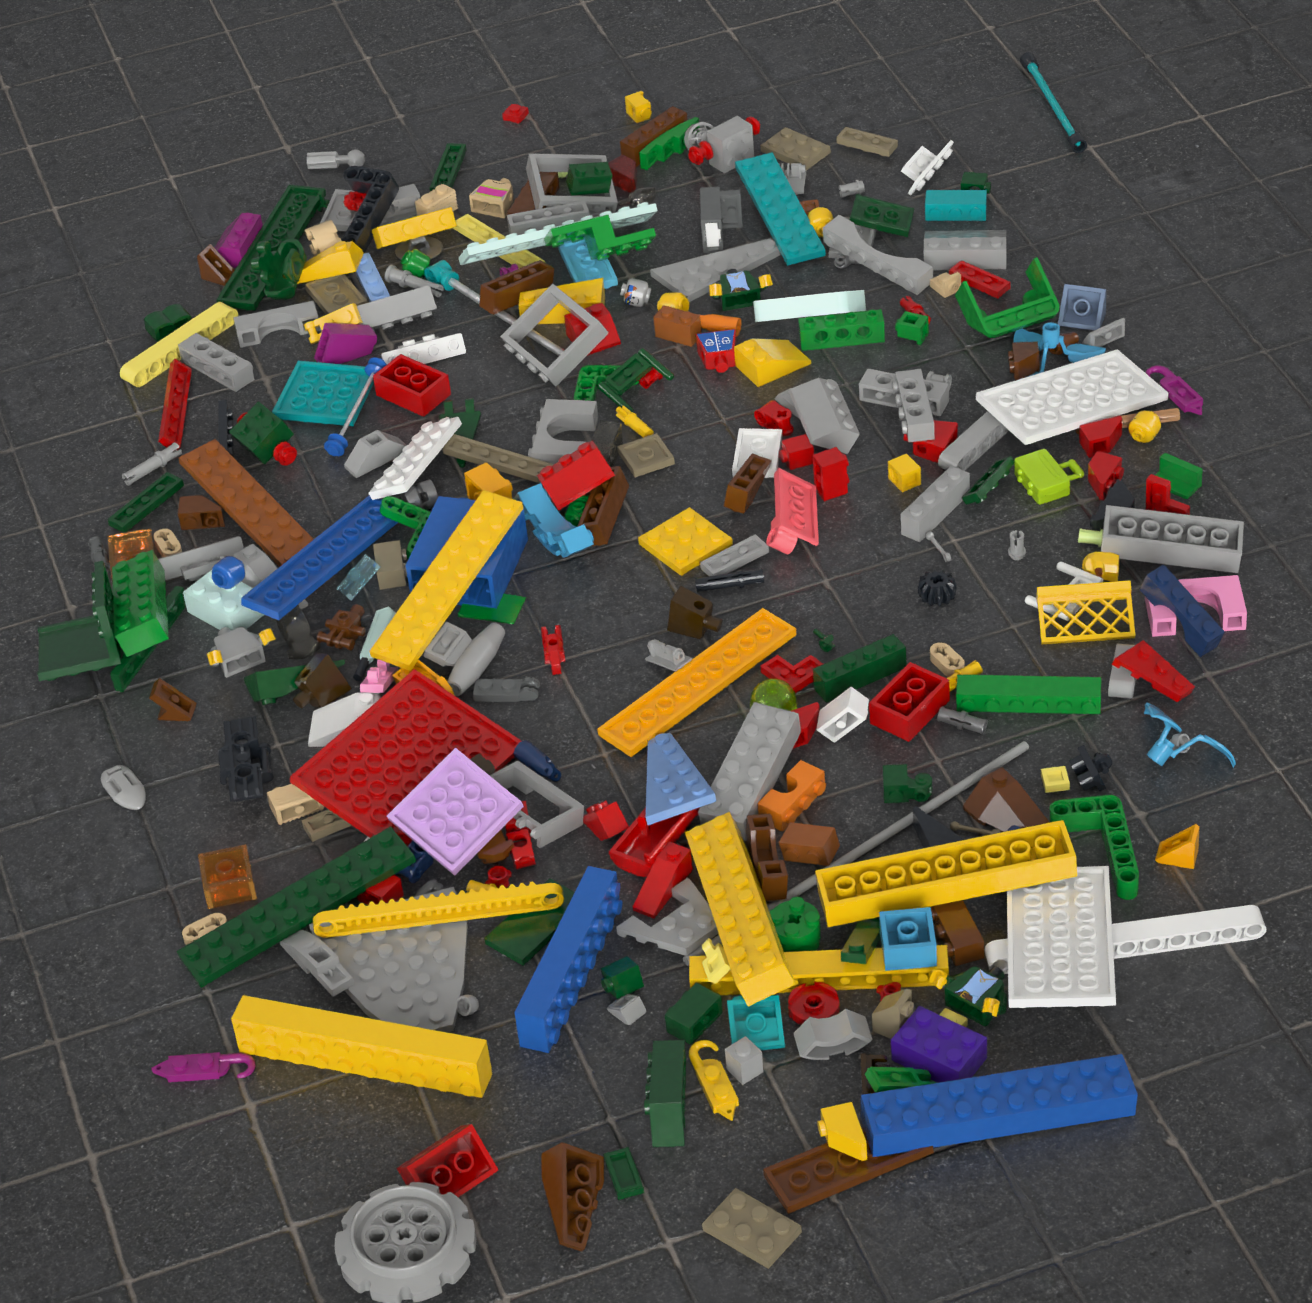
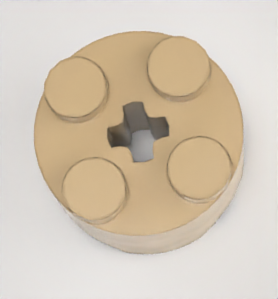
M332 220L304 230L308 241H311L309 247L313 256L320 254L341 241Z

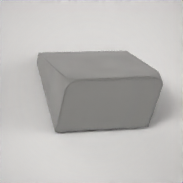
M630 994L615 1000L607 1007L608 1012L627 1025H631L646 1013V1008L640 996Z

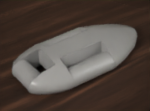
M116 765L103 771L101 774L102 786L114 802L132 810H139L144 806L146 791L132 770L123 765Z

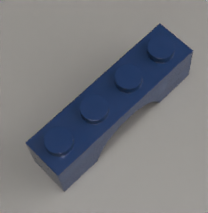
M1162 565L1147 574L1140 591L1154 607L1163 605L1175 613L1183 626L1185 641L1198 656L1202 657L1216 648L1225 631L1169 569Z

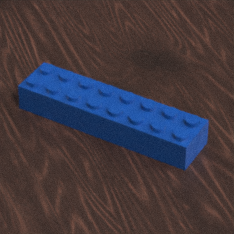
M592 866L587 867L514 1012L520 1047L549 1053L553 1044L558 1042L562 1025H566L569 1011L577 1003L578 992L581 987L585 986L589 970L595 966L596 955L598 951H602L605 937L613 929L615 916L621 913L623 903L619 898L620 883L617 881V873L615 871Z

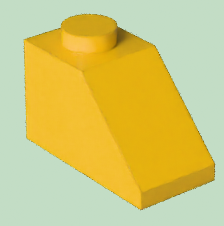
M852 1102L822 1108L821 1120L817 1121L820 1136H825L828 1146L861 1161L867 1160V1143Z

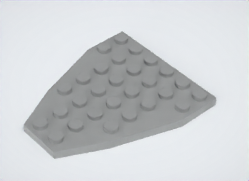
M454 887L423 894V896L429 898L430 894H433L435 897H439L440 893L449 896L450 892L453 891L456 894ZM421 895L416 896L414 898L418 900ZM467 920L329 938L317 936L313 931V924H309L311 934L318 937L335 952L339 958V963L353 977L354 985L344 991L371 1019L446 1033L454 1031L458 1015V1004L456 1001L458 997L463 995L465 985ZM324 922L321 923L320 926L327 927L330 926L332 923Z

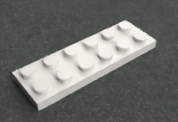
M445 417L439 422L432 423L430 421L423 424L418 434L411 438L412 441L409 445L402 449L403 452L393 460V464L383 472L384 475L374 483V487L369 492L372 500L407 492L461 426L462 423L459 417L451 419Z

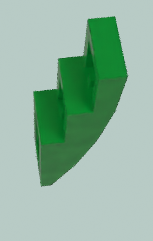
M694 117L673 127L639 152L641 169L648 170L657 160L665 162L674 152L681 154L687 148L684 141L685 133L692 124L699 123V118Z

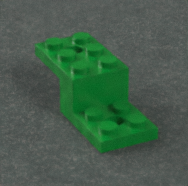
M608 214L552 228L545 236L544 242L546 246L552 245L555 248L564 245L566 241L571 240L572 243L579 242L584 237L591 260L598 259V261L608 259L609 255L612 254L622 256L629 253L628 250L636 249V251H641L648 248L647 246L652 243L651 241L655 238L656 233L654 228L615 237Z

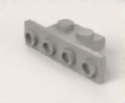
M236 536L162 557L158 560L165 570V580L183 576L185 580L195 581L201 579L202 575L210 572L217 562L226 556H234L235 553L244 549L241 537Z

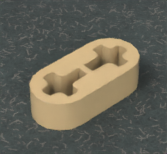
M160 529L154 533L155 545L162 557L182 552L181 545L171 530Z
M935 643L930 647V661L947 677L953 675L954 670L964 668L963 658L946 643Z
M213 913L186 926L182 931L185 945L226 923V916L221 913Z

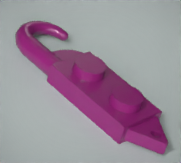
M1158 365L1147 369L1145 373L1149 377H1151L1150 374L1160 373L1164 376L1160 380V386L1169 393L1168 398L1184 413L1189 411L1202 415L1203 398L1180 376H1176L1165 366Z
M220 1052L168 1056V1060L151 1069L154 1074L166 1078L168 1082L220 1079L221 1076L228 1072L231 1064L238 1063L248 1065L244 1072L237 1074V1078H245L254 1072L256 1065L252 1056L245 1053L220 1054Z

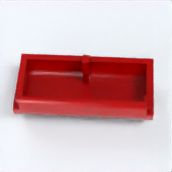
M645 807L610 849L609 855L611 860L626 872L647 877L656 857L669 841L675 843L686 831L695 817L699 815L700 807L651 825H647Z

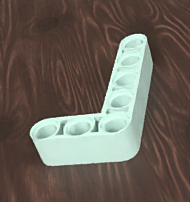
M864 290L753 301L755 322L866 311Z

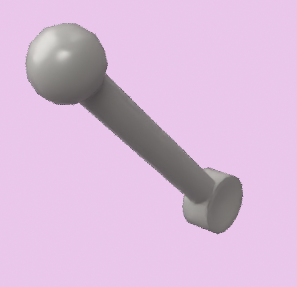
M928 531L925 535L926 539L932 541L943 555L945 562L951 561L950 554L946 553L934 538V533Z

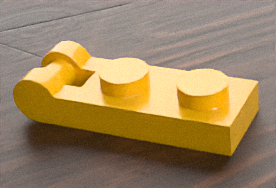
M352 303L314 321L305 323L304 328L309 332L310 344H315L319 342L321 333L318 334L316 328L320 326L321 330H323L324 323L361 324L363 322L356 303Z

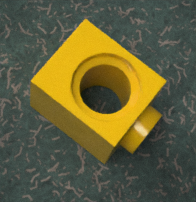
M906 453L888 461V479L901 492H905L921 485V467Z

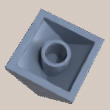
M1064 284L1058 325L1093 331L1101 328L1106 315V289Z

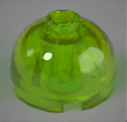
M763 680L751 692L750 709L754 702L787 711L797 709L796 694L790 684L784 680Z

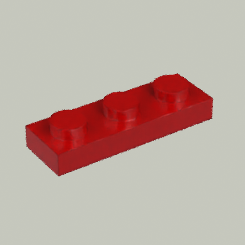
M962 260L949 269L950 275L957 272L961 274V283L967 281L970 287L997 299L1011 289L1010 281Z

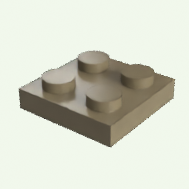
M657 433L617 446L618 454L634 477L675 464L673 455Z

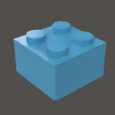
M931 907L879 912L885 971L937 966V947Z

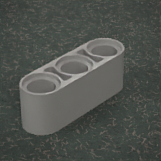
M1117 643L1114 659L1135 645ZM1112 665L1108 689L1109 697L1133 699L1137 679L1131 676V671L1122 666L1117 668Z

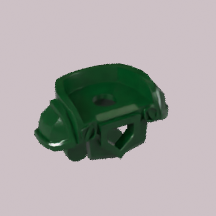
M286 239L280 244L278 251L271 253L269 241L258 242L257 252L261 256L252 258L251 267L253 270H263L261 271L260 278L267 285L264 288L266 296L274 300L292 298L295 295L297 282L307 260L302 244L297 239Z

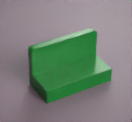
M1167 453L1160 456L1159 472L1155 476L1171 481L1170 493L1184 499L1190 498L1202 486V468Z

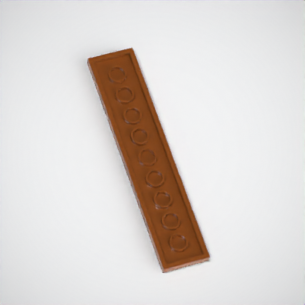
M216 439L179 457L180 465L279 567L314 540Z

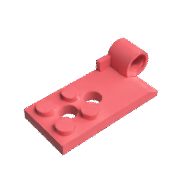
M778 468L774 473L776 516L771 521V530L767 536L766 544L788 555L794 549L797 537L815 546L819 544L816 486Z

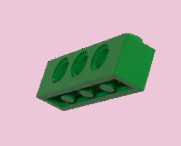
M882 309L798 318L799 339L802 351L885 342Z

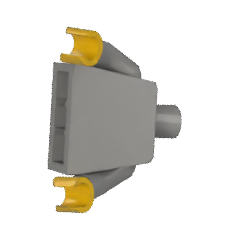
M228 627L222 628L218 632V636L214 638L215 646L207 653L209 665L216 667L220 663L224 676L227 678L266 662L263 647L276 639L272 629H265L258 635L252 632L249 633L244 627H239L232 631Z

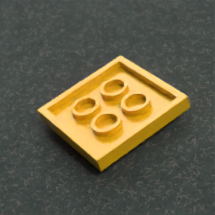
M690 507L638 537L639 545L680 576L699 566L700 562L733 545L730 536Z

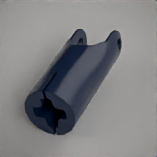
M524 740L516 746L514 757L538 775L548 777L554 782L561 779V772L555 768L550 758L532 743Z

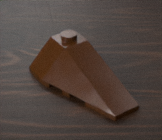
M1002 767L982 777L963 805V809L979 824L984 826L989 824L1000 830V832H1006L1012 825L1026 828L1050 823L1019 782Z
M561 1142L541 1153L542 1181L560 1245L583 1251L585 1250L592 1226L591 1215L598 1205L596 1200L597 1194L602 1189L604 1183V1157Z

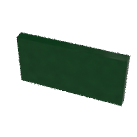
M550 878L544 883V884H546V883H556V884H559L558 882H556V881H554V880H552V879H550ZM559 884L564 894V903L560 907L551 910L511 914L484 938L485 944L522 966L525 965L552 939L575 892ZM549 894L545 898L551 899L555 898L557 895Z

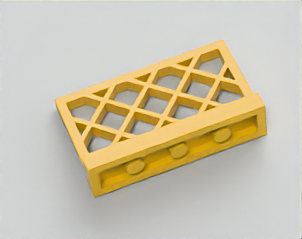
M1131 581L1037 587L1036 602L1038 605L1041 645L1135 638ZM1126 599L1127 607L1122 613L1112 606L1116 600ZM1099 601L1105 607L1099 614H1096L1089 608L1092 602ZM1069 603H1076L1082 609L1073 616L1065 608ZM1043 605H1053L1058 611L1051 618L1043 612ZM1108 609L1118 616L1111 625L1101 618ZM1084 611L1094 617V620L1088 626L1078 619ZM1061 612L1071 619L1064 628L1054 621ZM1122 619L1129 625L1130 632H1119L1114 626ZM1097 621L1107 627L1103 634H1096L1091 630V627ZM1074 622L1084 629L1080 635L1073 636L1067 631ZM1050 624L1061 631L1056 637H1046L1045 630Z

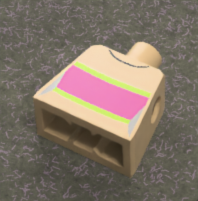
M502 178L500 181L490 179L484 181L469 195L471 212L505 218L514 200L511 182L506 178Z

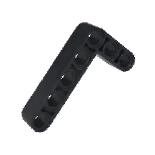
M349 166L343 172L344 179L352 191L366 193V196L341 241H353L365 254L373 239L372 229L379 227L399 191V185L389 171Z

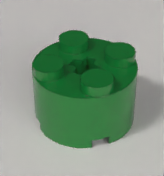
M793 897L770 911L784 952L816 951L818 949L821 939L820 915L813 905L805 902L801 897Z

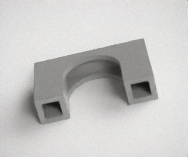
M546 399L544 408L541 407L540 421L536 423V434L532 437L533 447L529 448L528 457L555 464L559 462L562 456L578 450V447L585 442L562 441L553 437L558 433L569 430L595 431L598 422L597 401Z

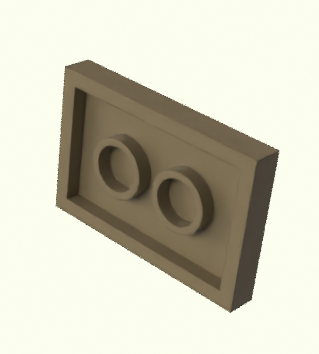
M786 127L760 145L761 152L765 154L773 152L775 158L786 163H802V165L806 166V171L831 153L829 145Z
M345 274L318 279L305 284L308 294L326 315L352 303H356V306L367 303V300Z
M737 1188L702 1223L703 1231L768 1269L802 1233L801 1225Z

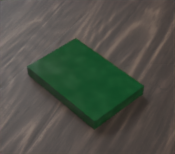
M856 194L850 221L855 225L908 237L914 208Z

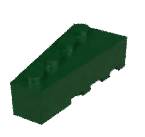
M685 1040L653 1041V1051L648 1052L644 1110L645 1115H650L653 1147L685 1146Z

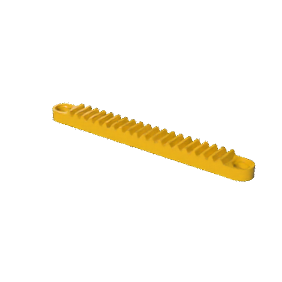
M532 881L529 886L520 883L519 887L510 884L509 888H505L501 885L498 890L492 886L489 891L480 888L479 892L470 889L469 893H465L461 890L458 895L452 891L449 896L440 893L439 897L430 894L429 898H425L421 895L418 900L414 897H410L408 901L400 898L398 902L390 899L389 903L381 900L378 905H375L374 902H370L368 906L360 903L358 907L350 904L346 909L341 905L338 910L323 911L316 914L313 918V931L319 937L329 938L551 910L560 907L564 903V894L559 884L546 883L536 885ZM549 894L557 895L555 898H545ZM324 922L332 923L330 926L327 927L320 926V924Z

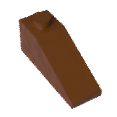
M752 453L729 482L724 507L744 514L752 504L771 466L772 460Z

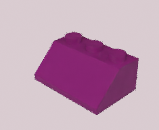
M241 213L225 229L214 247L232 268H237L263 226L261 215Z

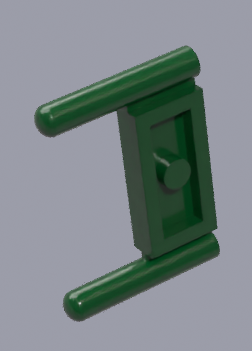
M642 348L638 354L635 353L610 374L604 382H601L598 385V389L618 407L622 408L625 406L633 412L634 409L620 397L625 391L645 376L652 367L668 381L674 378V374Z

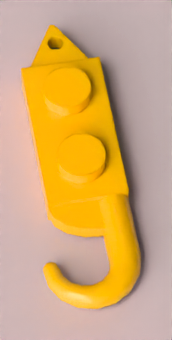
M709 1040L697 1041L690 1047L688 1053L698 1081L713 1113H719L733 1121L735 1109L739 1106V1101L721 1061L719 1062L715 1059L701 1060L698 1053L704 1047H710L716 1052L719 1048Z

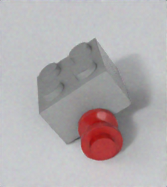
M735 116L707 131L708 142H700L699 148L696 146L689 148L688 156L690 161L700 165L705 158L709 160L710 165L723 173L734 169L736 161L754 157L753 135L755 136L760 132L759 121L752 116H749L746 120Z

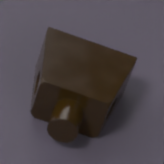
M680 586L671 599L667 631L701 639L708 629L718 633L723 620L712 616L713 603Z
M317 653L295 679V683L301 692L293 698V701L301 709L308 703L314 707H324L352 688L329 655Z

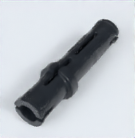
M762 568L750 571H742L741 569L737 570L736 573L695 578L697 593L735 586L743 588L744 585L764 583Z

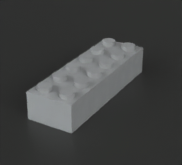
M1106 505L1101 552L1117 554L1119 559L1238 573L1242 556L1244 522Z
M756 702L753 703L711 785V789L716 796V802L702 806L698 811L701 825L719 815L730 812L742 834L743 840L746 841V816L758 815V802L773 789L801 733L798 713Z

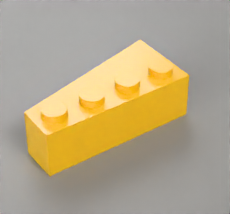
M603 278L556 286L583 309L599 303L605 305ZM548 288L520 292V316ZM558 303L538 324L565 323L564 315L570 312Z

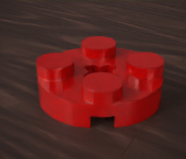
M814 982V985L806 986V983L794 988L788 997L789 1016L800 1025L809 1017L821 1019L835 1016L840 1011L838 994L832 986L823 982ZM816 1002L819 1003V1006H816V1007H811V1006H809V1003H810V1004H815Z

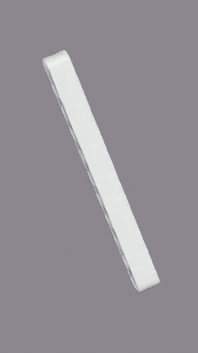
M1255 905L1112 924L1114 959L1254 940L1266 933V926L1260 909ZM1008 938L987 943L984 951L989 970L996 966L1004 974H1008Z

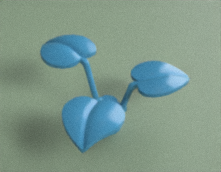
M1052 322L1043 325L1042 335L1019 329L1016 330L1013 343L1038 341L1039 351L1044 349L1039 373L1044 372L1048 348L1057 347L1059 342L1064 354L1068 355V360L1072 363L1104 354L1106 348L1085 344H1072L1066 348L1063 341L1064 336H1060V326ZM1035 372V373H1033V374H1031V375H1029V376L1036 375V374H1039V373H1038V372Z
M1148 702L1145 703L1144 714L1159 718L1165 724L1160 738L1146 754L1154 762L1163 766L1170 756L1175 758L1178 753L1195 742L1203 741L1222 752L1230 760L1234 768L1236 762L1231 752L1223 744L1207 735L1199 734L1181 747L1173 750L1175 745L1167 740L1166 737L1171 727L1179 733L1182 731L1181 728L1159 708Z

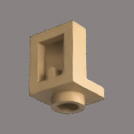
M945 272L930 279V287L944 298L956 293L961 285V274L958 272L952 275Z

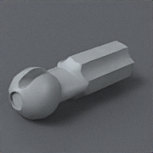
M351 150L347 155H339L337 151L307 153V166L309 170L335 169L340 164L361 167L365 163V155L359 150Z

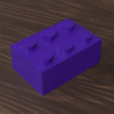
M919 1006L891 1039L892 1061L907 1068L925 1069L929 1071L930 1079L938 1083L972 1078L987 1059V1037Z

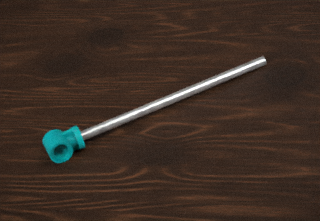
M440 260L424 270L427 281L441 284L447 291L455 288L476 303H480V295L460 283L458 273L452 271L451 266L445 260ZM504 310L495 314L510 325L517 320ZM533 329L527 334L528 337L558 356L565 351Z

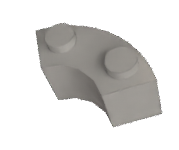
M844 1009L839 1014L829 1018L817 1019L809 1017L793 1033L800 1057L811 1060H829V1055L845 1052V1055H849L872 1041L866 1017L848 1009Z

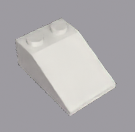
M354 693L314 710L308 746H326L381 698L380 693Z

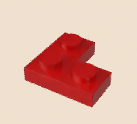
M1150 474L1146 479L1145 510L1190 515L1189 505L1170 499L1171 481Z
M776 655L762 664L760 669L763 675L790 695H794L814 682L813 669L823 665V663L810 655L793 666L779 655Z

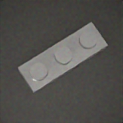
M755 534L700 562L701 570L708 576L728 574L769 553V547Z

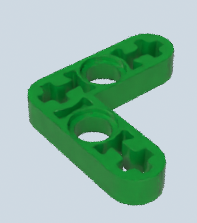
M586 365L582 367L578 376L574 400L586 398L585 401H595L598 385L605 381L608 377L606 375L612 374L621 365Z
M392 496L384 497L381 501L380 513L386 518L416 529L407 546L406 556L408 560L431 512ZM406 513H412V514H414L416 517H415V518H409V517H407L405 514H406Z

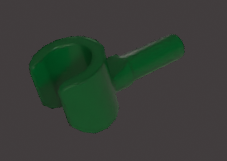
M319 191L320 205L318 211L322 212L324 207H328L330 200L325 199L323 192Z
M817 628L814 629L813 633L821 639L819 646L824 652H829L835 647V644L832 643L834 640L832 634L826 636Z

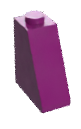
M324 323L314 359L320 363L342 364L372 353L374 345H376L377 335L370 325Z

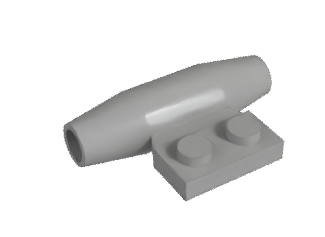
M446 622L424 651V657L443 667L445 665L454 666L447 682L452 688L454 695L460 696L479 679L493 660L504 638L505 630L501 625L491 623L472 640L467 631Z

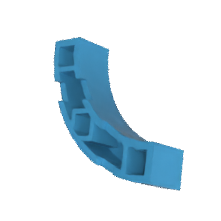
M541 483L518 492L513 498L523 503L525 521L530 520L535 528L532 531L533 534L552 554L556 556L561 555L564 558L594 545L591 531L586 529L584 524L576 527L565 520L551 502L549 494Z

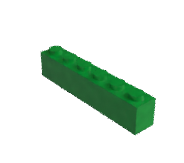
M957 675V711L1101 714V677Z

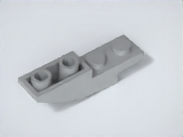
M300 930L280 941V945L307 974L311 972L333 997L354 985L353 977L339 963V958L335 952L315 935Z

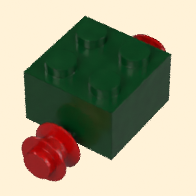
M259 401L248 412L240 415L236 425L229 431L242 447L264 465L274 457L281 465L287 466L294 462L297 456V450L287 442L294 433L279 417Z

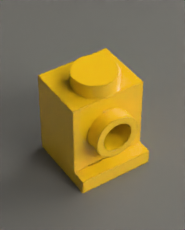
M642 91L625 96L626 113L636 123L650 119L652 114L651 104L648 99L644 98Z

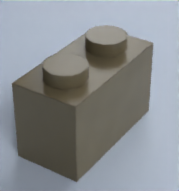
M400 540L373 544L379 589L406 586V563L403 562H407L406 549H401Z

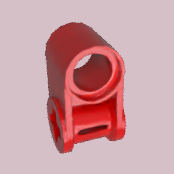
M771 400L754 412V417L760 426L767 429H782V437L793 433L794 427L790 421L792 417L791 410L781 406L776 401Z

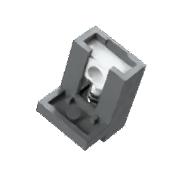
M720 187L700 188L703 253L723 251V229L743 227L740 190L720 191Z

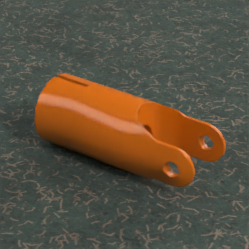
M716 314L700 315L701 328L707 329L710 332L735 329L736 336L740 334L741 318Z

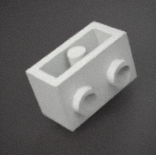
M850 687L819 711L817 731L835 743L866 720L869 699Z

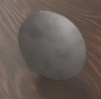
M423 235L400 243L395 249V254L401 260L408 250L418 249L429 256L431 260L442 252L443 245L438 239Z

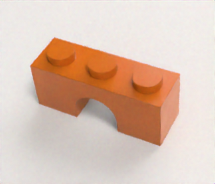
M802 760L786 774L788 793H781L771 789L758 802V815L771 814L775 829L782 832L788 827L790 822L794 823L796 818L804 810H807L818 795H822L826 788L824 771Z

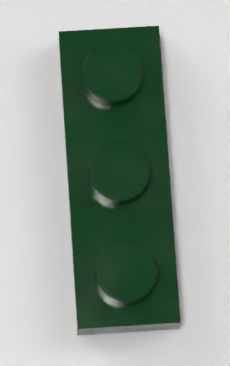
M1008 456L995 461L962 496L965 504L973 502L978 504L987 498L986 494L999 485L998 481L1010 473L1009 469L1014 465L1013 458Z

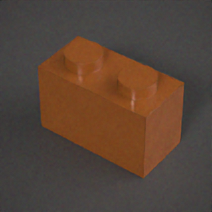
M663 305L654 316L655 337L692 347L696 342V334L701 333L700 315Z
M791 822L779 841L784 861L825 866L830 865L840 847L835 827Z

